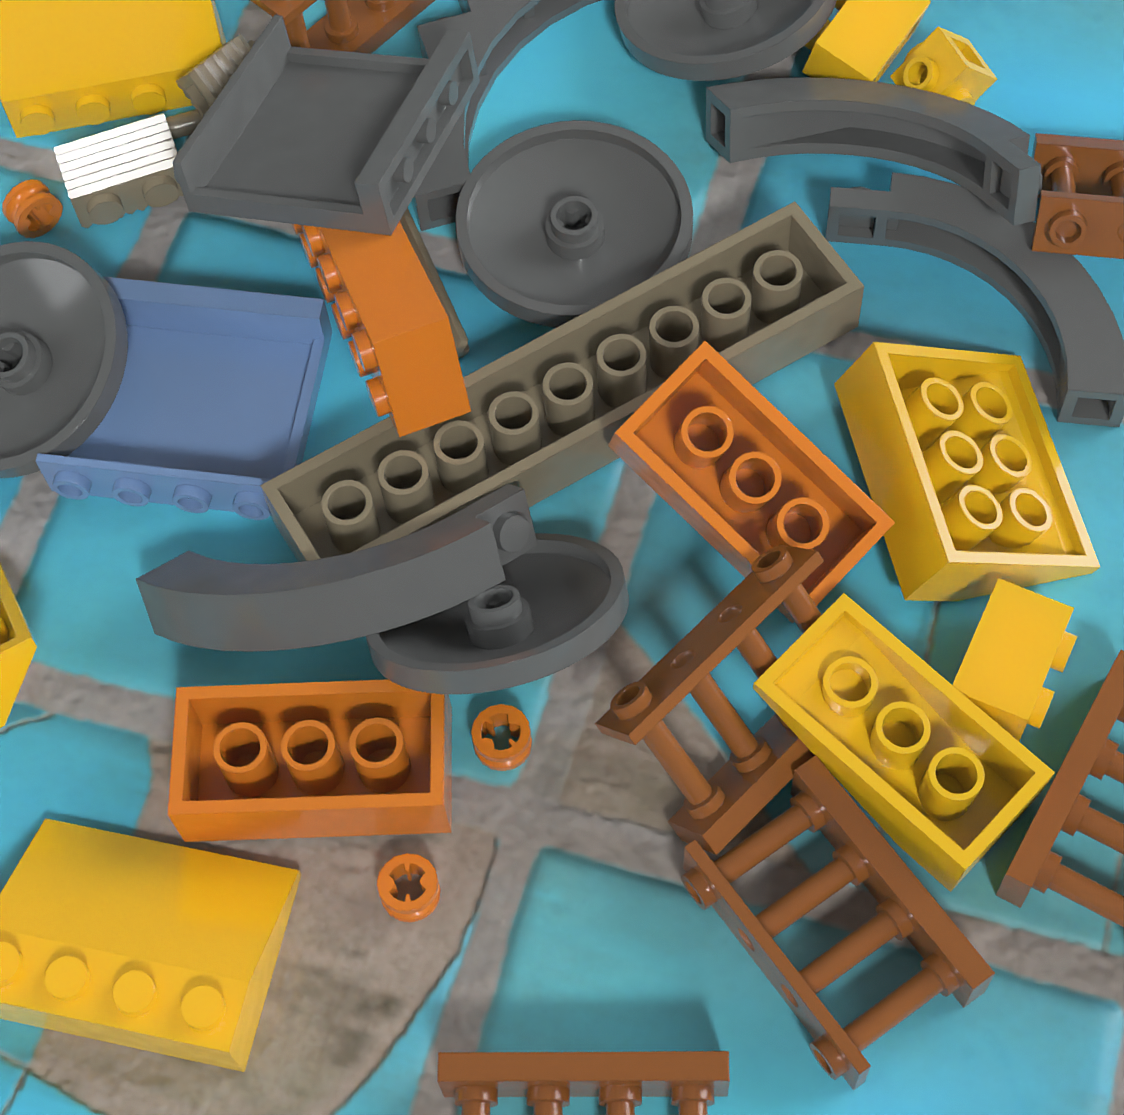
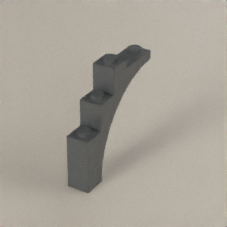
M458 0L463 14L444 17L417 26L422 58L430 59L447 30L470 31L480 83L411 200L421 231L456 222V209L460 192L470 175L469 145L478 112L499 74L525 45L550 25L587 5L601 0Z

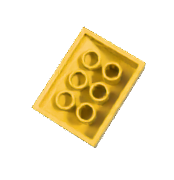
M0 0V101L16 138L44 135L54 131L87 125H99L108 121L140 115H152L162 111L192 106L191 100L185 96L184 91L178 87L176 81L226 43L215 0Z
M873 342L834 383L871 499L896 522L883 536L904 600L960 601L992 594L998 578L1024 588L1092 574L1100 568L1021 356Z
M45 818L0 893V1019L245 1072L301 878V872L296 869Z

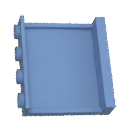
M104 277L115 291L126 320L128 352L124 376L116 398L105 418L81 446L68 456L37 454L35 462L51 491L63 497L76 500L86 499L88 496L115 498L117 501L130 506H145L148 502L175 505L179 509L191 513H204L209 509L235 512L244 518L252 520L267 519L271 514L260 485L301 464L303 461L332 337V328L324 299Z

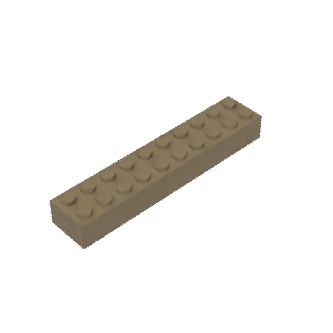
M794 201L463 377L471 412L400 438L389 416L261 484L260 486L271 517L297 561L302 562L364 550L415 533L459 512L506 484L523 488L528 507H531L620 458L608 447L614 433L704 341L709 343L753 385L857 328L864 285Z

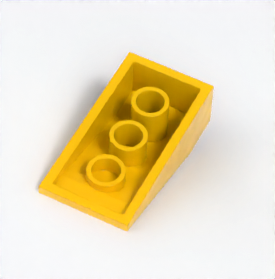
M845 593L753 684V689L807 748L820 759L831 774L892 840L950 892L1034 802L1055 773Z

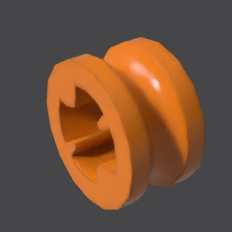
M34 179L23 181L13 187L6 195L2 204V212L5 218L13 223L19 234L25 238H36L52 230L58 223L63 208L60 200L50 193L49 188L40 180Z
M498 704L489 706L481 711L474 720L471 730L475 754L483 765L492 770L507 771L515 769L525 762L531 752L532 738L529 721L522 711L511 705ZM509 726L511 736L519 737L517 742L509 739L510 748L497 750L494 747L493 740L485 738L486 735L490 734L494 737L496 735L495 727Z
M406 853L395 856L384 864L378 874L377 888L382 905L390 916L399 921L415 922L422 920L430 915L439 903L441 889L436 870L429 860L418 854ZM407 874L408 881H412L413 874L421 876L419 882L423 894L416 900L411 901L409 894H406L405 901L396 899L399 893L395 881L402 875Z

